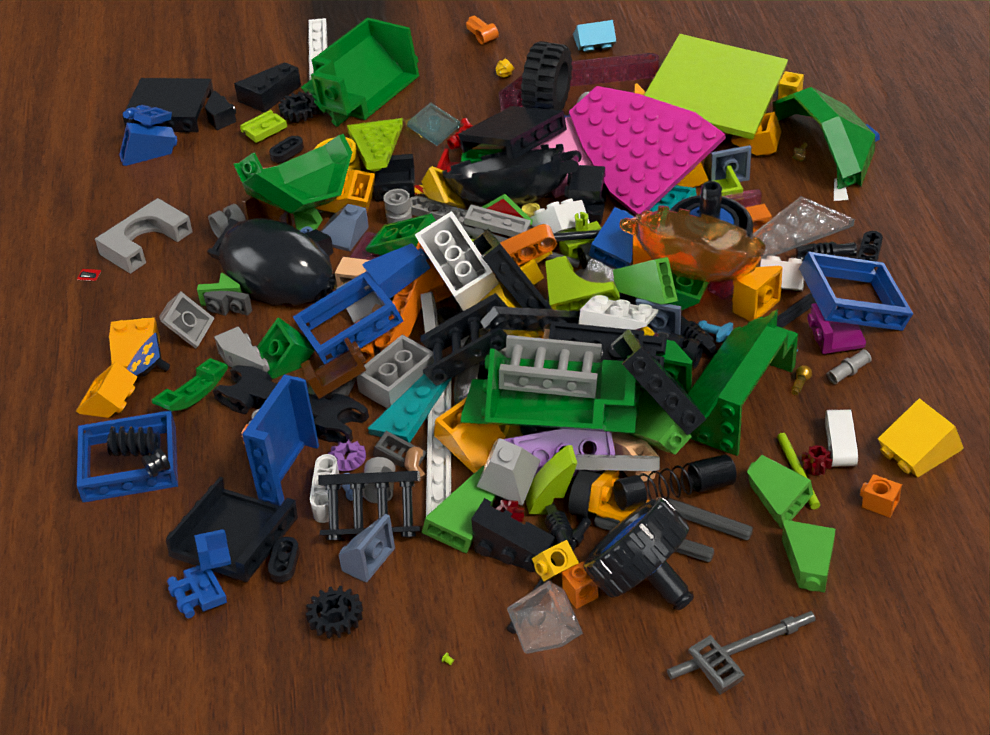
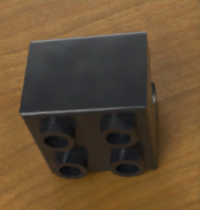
M579 165L576 172L568 173L567 185H565V198L573 199V202L582 200L589 222L597 221L601 224L606 201V190H602L603 180L606 177L605 167Z

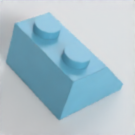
M613 20L577 25L573 33L578 50H584V52L594 51V48L600 47L602 50L610 49L616 43Z

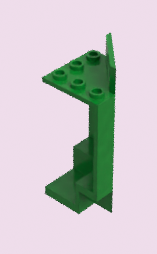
M366 18L311 60L314 72L311 74V80L301 88L305 93L309 92L315 98L314 103L323 113L327 111L333 118L332 123L336 127L350 116L366 120L419 77L417 66L419 61L415 55L410 28Z
M778 309L772 311L766 317L761 316L750 321L743 327L734 328L689 391L688 395L706 417V420L690 433L692 436L690 439L738 456L740 450L742 406L769 365L792 372L795 368L798 333L777 327Z
M490 349V355H486L485 359L488 379H472L461 414V423L635 433L636 417H638L640 407L639 400L643 389L635 377L622 364L624 361L614 360L592 363L591 373H597L595 398L499 389L500 364L510 365L511 358L505 357L496 349ZM521 359L519 366L534 367L535 359ZM545 360L543 368L558 369L559 361ZM569 361L567 371L581 372L583 362Z

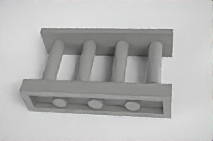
M507 335L506 357H511L510 365L500 364L499 389L595 398L597 373H591L593 362L601 363L602 344ZM521 358L535 359L534 367L519 366ZM558 360V369L543 368L544 361ZM568 362H583L582 371H567Z

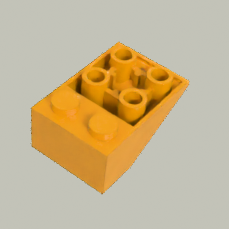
M359 170L347 171L342 194L330 203L314 208L336 213L347 204L364 207L366 212H368L374 189L375 174Z
M465 398L435 419L434 436L466 467L475 473L482 466H485L494 442L498 438L505 439L506 436L498 425L461 423V414L466 402Z

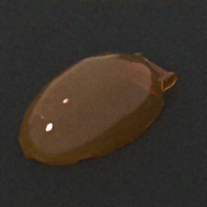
M659 206L657 211L646 210L641 214H636V217L624 218L620 221V228L627 233L635 235L643 251L652 260L668 257L672 274L705 282L736 281L755 270L766 248V245L758 237L753 236V239L748 237L747 231L738 226L705 214H701V217L690 215V210L679 209V212L670 211L668 206Z

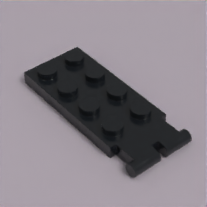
M551 321L549 339L602 344L601 363H603V360L624 361L611 347V344L628 329ZM629 329L664 367L665 358L656 355H665L668 335L659 333L658 336L644 335V331Z

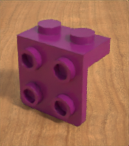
M817 303L811 304L808 324L812 328L815 340L818 342L822 354L859 349L866 346V340L859 325L825 321Z

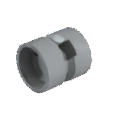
M393 189L385 193L383 198L388 224L412 218L410 196L406 190Z
M237 204L225 207L223 212L217 211L208 216L211 229L218 238L228 226L229 219L239 222L246 220Z
M383 457L371 458L365 463L364 473L395 472V465L392 461ZM389 483L390 488H387L388 501L393 497L394 483ZM365 484V489H362L363 497L372 503H378L375 484Z

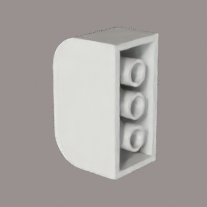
M452 211L415 234L463 311L477 304L499 284L494 273L483 260L482 255Z

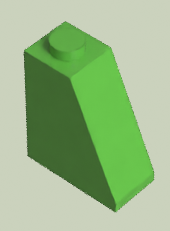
M668 257L613 270L614 282L620 293L661 305L678 301Z
M763 455L748 468L747 474L751 488L782 529L784 520L792 521L813 495L810 479Z
M784 520L782 542L799 588L825 593L836 529Z

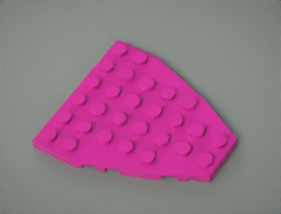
M596 86L569 111L582 148L593 166L605 167L606 177H604L603 181L608 188V192L638 218H642L643 215L726 139L722 131L696 112L641 94Z

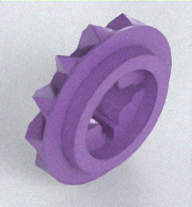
M349 439L346 443L338 442V446H331V452L328 453L335 456L340 471L354 470L360 467L366 459L364 446H360L358 441L351 443ZM346 452H350L347 458L345 459L343 455H345Z

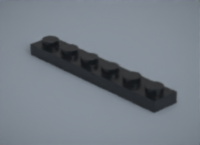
M494 306L480 322L484 329H496L500 326L502 330L544 332L545 329H550L551 321L579 324L580 311Z

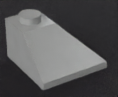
M182 292L178 293L167 303L159 316L163 324L195 349L199 346L214 320L213 316Z
M498 438L493 444L476 487L509 501L517 500L518 505L523 506L541 460L522 447Z

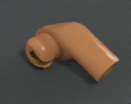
M414 446L406 452L404 466L407 471H419L421 481L426 476L419 467L423 450L420 447Z

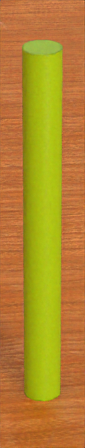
M785 433L778 434L777 439L792 470L807 478ZM814 490L813 495L808 500L811 509L820 507V502Z

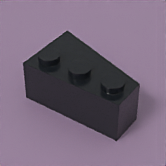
M284 62L238 81L234 85L238 102L265 113L279 103L281 99H284L286 95H290L301 87L298 67Z
M484 498L471 519L475 552L484 557L500 560L505 564L524 568L529 572H536L532 558L555 546V537L527 521L525 525L511 518L513 513L507 510L502 513L490 506L491 501Z

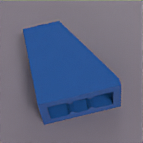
M127 123L119 154L122 164L127 166L172 154L173 147L177 144V136L171 127H147L142 124Z
M615 207L592 242L589 256L615 269L630 266L632 262L634 216L625 210Z
M413 244L362 264L389 299L431 268L426 261L429 258L422 248L418 250Z

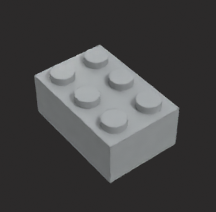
M401 335L364 365L366 371L356 376L359 392L388 409L424 374L423 369L434 364L433 351Z

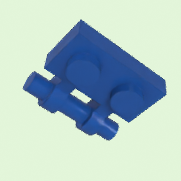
M139 105L136 108L131 107L123 112L124 118L137 120L147 127H152L154 124H162L165 121L171 120L172 112L145 105Z
M198 565L184 570V579L178 581L176 577H170L167 580L168 590L171 596L176 598L177 607L181 613H184L186 618H192L195 615L194 606L199 605L202 611H206L227 603L226 595L211 569L201 571V567ZM191 589L193 594L186 596L185 591Z

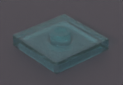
M430 102L408 121L407 127L438 146L460 127L461 122Z

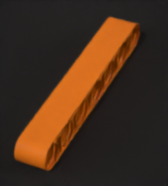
M547 224L538 225L500 242L518 266L551 252L557 245L553 231ZM437 271L428 291L433 293L435 303L453 295Z
M418 242L416 248H417L418 250H419L420 248L423 249V247L421 246V244ZM429 258L426 261L431 268L394 296L392 302L402 317L403 322L375 339V345L380 352L401 335L409 338L422 307L421 294L428 293L437 273L435 266ZM391 315L388 318L389 320H392L395 317Z

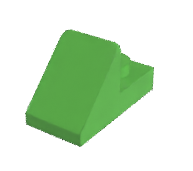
M221 273L219 283L198 284L197 287L201 306H206L203 296L205 292L233 291L242 293L240 284L224 273Z

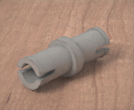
M862 349L851 358L843 359L840 365L827 372L829 381L832 384H837L845 377L853 376L859 368L871 362V355L868 351Z

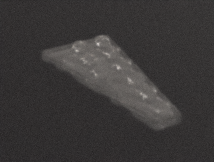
M801 196L754 232L750 245L745 250H741V252L734 250L732 257L740 263L749 266L760 262L761 259H766L767 256H776L853 227L855 219Z

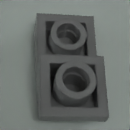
M233 291L205 292L203 295L207 311L226 316L229 311L248 316L252 311L249 294Z

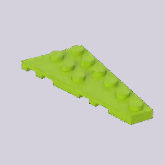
M403 118L347 125L348 134L356 143L357 151L366 169L380 171L382 168H386L403 128Z

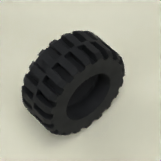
M536 42L530 48L524 64L521 83L522 106L562 111L568 98L572 78L571 51L564 44Z

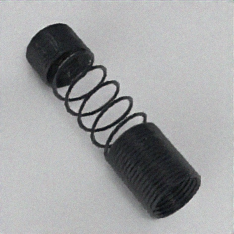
M724 454L686 463L683 467L677 465L672 470L664 468L660 473L652 471L649 476L642 473L639 476L634 475L616 479L613 485L614 499L618 507L623 511L641 507L647 502V492L650 500H652L649 480L654 487L657 498L656 486L650 478L653 473L659 474L658 487L661 497L665 498L660 484L662 477L667 488V498L665 499L668 501L670 495L669 487L662 476V473L666 470L671 472L669 479L671 491L676 498H679L681 487L677 476L673 472L675 468L682 469L681 484L687 495H691L692 488L697 493L731 486L736 482V466L732 458ZM687 465H689V466H688V473H687V471L684 469ZM683 471L690 483V493L684 487ZM672 474L674 475L678 484V496L675 494L673 490ZM641 476L648 477L647 490Z

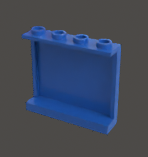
M285 374L242 434L258 499L278 506L285 500L281 481L303 447L319 448L306 380Z

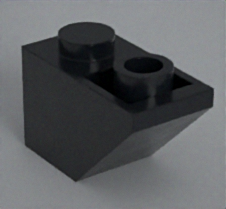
M216 90L213 91L205 105L208 123L216 130H220L236 122L235 114L237 112L234 105L230 104L224 96H221Z

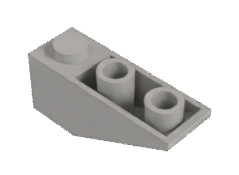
M239 327L214 336L218 353L228 366H250L266 372L270 370L266 359H261L258 348L252 346L248 334H243Z

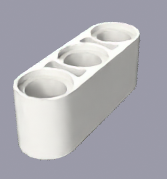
M826 410L825 426L828 448L831 451V459L833 460L832 467H856L858 464V450L851 410Z
M324 454L316 459L312 480L310 504L313 518L320 523L328 522L329 514L328 490H325V486L318 485V475L339 474L337 459L331 454Z

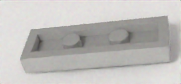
M470 205L464 218V224L484 230L489 228L492 232L511 237L529 230L531 220L475 205Z

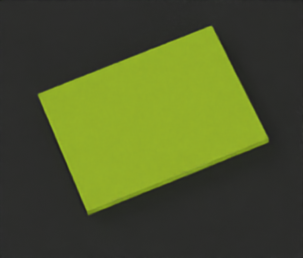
M679 34L644 96L696 112L723 133L752 140L786 69L788 59Z

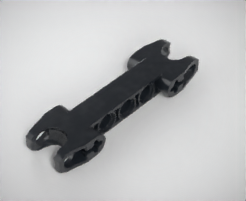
M236 365L230 369L231 379L237 384L232 386H216L213 394L214 398L232 411L246 414L251 408L260 409L277 383L272 382L271 376L262 369ZM336 393L328 400L325 398L319 399L317 396L309 394L318 439L335 443H346L349 439L351 442L353 440L352 430L345 423H362L369 418L368 409L349 396Z

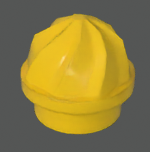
M506 58L502 61L500 60L496 66L497 75L503 78L511 76L514 70L513 65Z

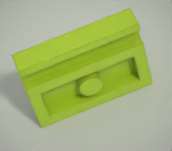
M272 110L240 125L241 132H245L256 143L287 127L286 120L276 113L273 114Z

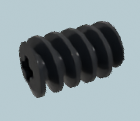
M111 427L107 438V450L110 456L112 454L114 456H130L131 454L133 456H139L140 454L142 456L152 455L154 450L160 448L161 445L159 432L154 433L152 427H148L147 433L144 432L143 427H139L137 433H135L134 427H129L128 433H126L125 427H120L119 433L116 432L115 427Z

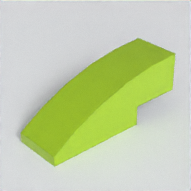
M567 445L556 453L534 477L525 498L529 514L548 515L545 507L551 505L554 498H564L578 464L572 445Z

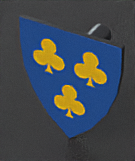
M156 332L140 347L127 367V370L137 377L140 375L146 376L155 366L164 372L170 368V364L161 359Z

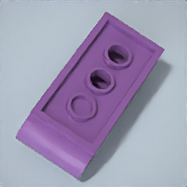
M557 428L503 439L522 447L541 460L535 476L559 452L562 446L572 445L575 454H585L582 447L585 442L589 441L592 444V451L589 454L616 455L612 433L609 431ZM575 470L573 476H576L580 470ZM589 470V471L599 472V471H604V470Z

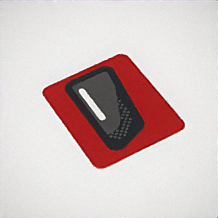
M82 269L77 280L96 281L101 270Z

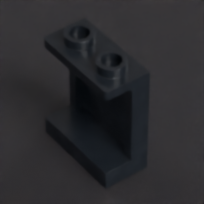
M413 154L392 155L386 168L375 171V183L373 185L375 201H384L385 193L393 189L406 190L410 198L415 196V164Z

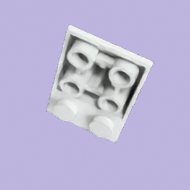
M597 295L592 297L580 309L579 324L636 330L648 326L657 315L658 310L653 309L652 306L647 304L633 305L627 300L613 301L608 300L606 296Z

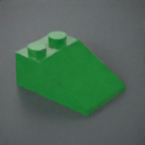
M431 213L383 225L365 249L370 253L384 255L409 244H413L416 247L419 241L415 234L436 220Z

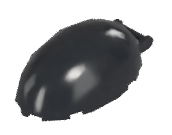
M549 144L540 145L541 149L530 150L515 159L508 158L507 151L481 156V161L471 163L470 160L450 166L451 170L449 172L443 170L442 174L450 189L469 202L485 206L506 194L517 206H522L542 199L558 188L566 178L567 173H573L578 170V162L581 161L582 154L578 150L564 152L563 144H556V148H549Z
M254 218L240 222L229 219L226 229L212 249L209 248L207 251L211 257L220 261L226 276L240 284L242 293L249 294V298L270 305L291 303L293 306L313 301V297L322 290L326 291L330 286L329 278L333 269L329 256L315 240L286 222L268 218Z

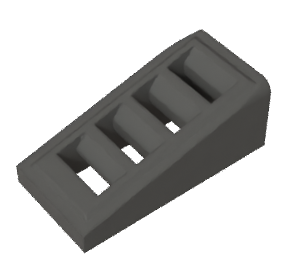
M385 431L374 447L373 456L389 459L395 465L405 468V458L402 455L409 448L414 447V445ZM424 450L423 456L420 458L419 466L427 455V452Z
M711 635L688 649L691 656L720 695L743 680L745 674ZM709 645L712 650L701 655L699 651ZM716 654V656L718 657L717 659H715L711 663H708L706 661L708 658ZM720 663L724 665V667L717 671L713 669ZM728 671L730 675L722 679L720 676Z

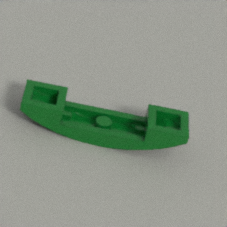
M209 358L196 367L195 377L175 391L165 389L152 399V403L170 411L188 408L204 398L218 384L227 371L228 365Z

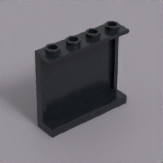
M140 78L125 111L128 108H136L139 105L151 108L158 107L172 112L171 120L165 121L162 124H154L153 126L171 127L173 132H199L197 120L206 98H209L214 91L212 80L201 78ZM123 117L125 127L127 123L141 124L137 120Z
M510 106L458 135L462 153L480 144L506 146L508 158L515 159L566 131L567 127L564 111Z
M489 228L472 241L482 255L483 260L522 308L553 310Z
M629 329L611 344V347L624 360L622 363L624 367L687 435L706 420V417L692 398Z
M219 477L208 488L203 497L195 503L190 512L182 518L176 528L168 534L166 544L169 557L195 566L200 565L194 535L224 529L231 564L212 568L211 570L248 582L271 553L274 543L282 538L297 520L296 500L286 498L278 506L224 488L223 477Z

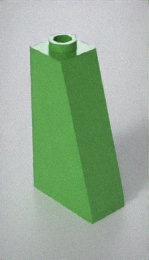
M645 390L639 400L640 407L638 417H636L635 433L626 434L647 441L652 447L676 455L692 436L690 434L687 435Z
M482 466L427 515L422 529L423 534L466 554L468 553L473 543L471 523L473 515L484 498L491 501L490 506L494 504L497 495L476 487L485 466Z

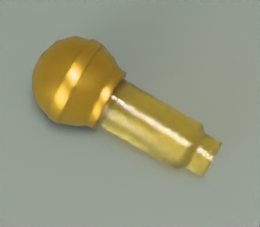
M803 365L797 368L796 380L791 391L793 395H798L804 383L812 377L810 367Z

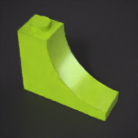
M567 256L545 261L549 304L553 310L579 311L592 297L597 295L606 296L608 300H620L619 292L613 281L595 283L580 278L574 273Z

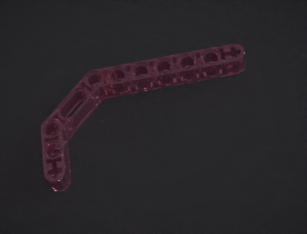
M655 53L572 61L570 86L654 78L659 70V56ZM522 76L499 92L500 112L510 106L522 107Z

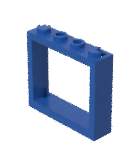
M808 252L799 267L825 321L903 331L913 315L887 267L882 262ZM825 276L871 283L882 304L836 298Z
M367 271L293 316L301 332L324 365L349 350L344 341L345 338L348 337L351 343L356 341L358 346L362 348L403 322L393 302ZM371 292H374L384 304L378 310L322 345L319 344L310 331ZM391 315L395 317L392 320H389L388 318ZM331 353L333 357L326 360L325 356Z
M171 411L78 426L77 488L83 503L178 487L176 426ZM111 427H115L117 433H119L120 427H125L126 433H128L129 427H134L135 433L138 432L139 427H143L145 433H147L148 427H152L154 433H167L168 461L171 469L160 471L158 476L154 478L148 474L145 468L90 477L91 445L107 443Z

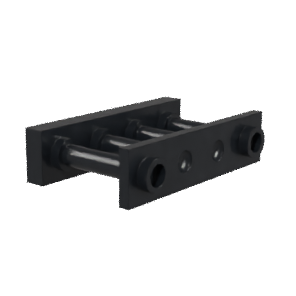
M496 293L421 335V342L429 350L433 351L434 364L423 369V373L436 386L486 359V355H490V349H496L499 352L506 348L507 334L500 326L496 329H491L490 332L480 337V329L483 328L480 321L494 306L508 307ZM471 335L472 342L461 348V340ZM452 345L453 353L443 358L442 351Z
M398 471L318 475V485L325 486V490H328L329 530H320V535H327V540H341L344 534L361 533L366 529L363 523L362 489H365V484H375V488H377L379 519L385 514L388 515L387 488H390L389 483H399V487H402L403 527H392V532H401V537L416 536V531H422V526H413L412 487H414V482H420V472ZM340 485H350V489L353 490L354 529H339L338 490H340Z

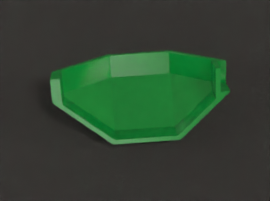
M812 87L772 102L773 112L776 113L778 121L798 114L813 117L818 122L837 166L838 189L855 183L862 186L875 152V134L847 105Z
M341 134L327 144L278 166L263 169L256 153L250 154L241 162L233 165L247 195L288 213H295L328 204L342 194L352 150L344 134Z

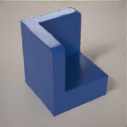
M224 529L194 535L201 571L231 564Z

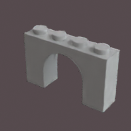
M157 198L95 238L99 254L131 274L146 264L142 247L132 242V240L143 233L160 232L178 242L193 232L189 216Z

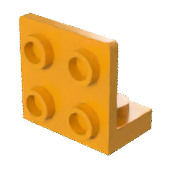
M606 470L592 483L588 511L596 513L599 517H609L621 522L638 508L623 511L616 504L613 485L616 479H620L618 478L619 470Z

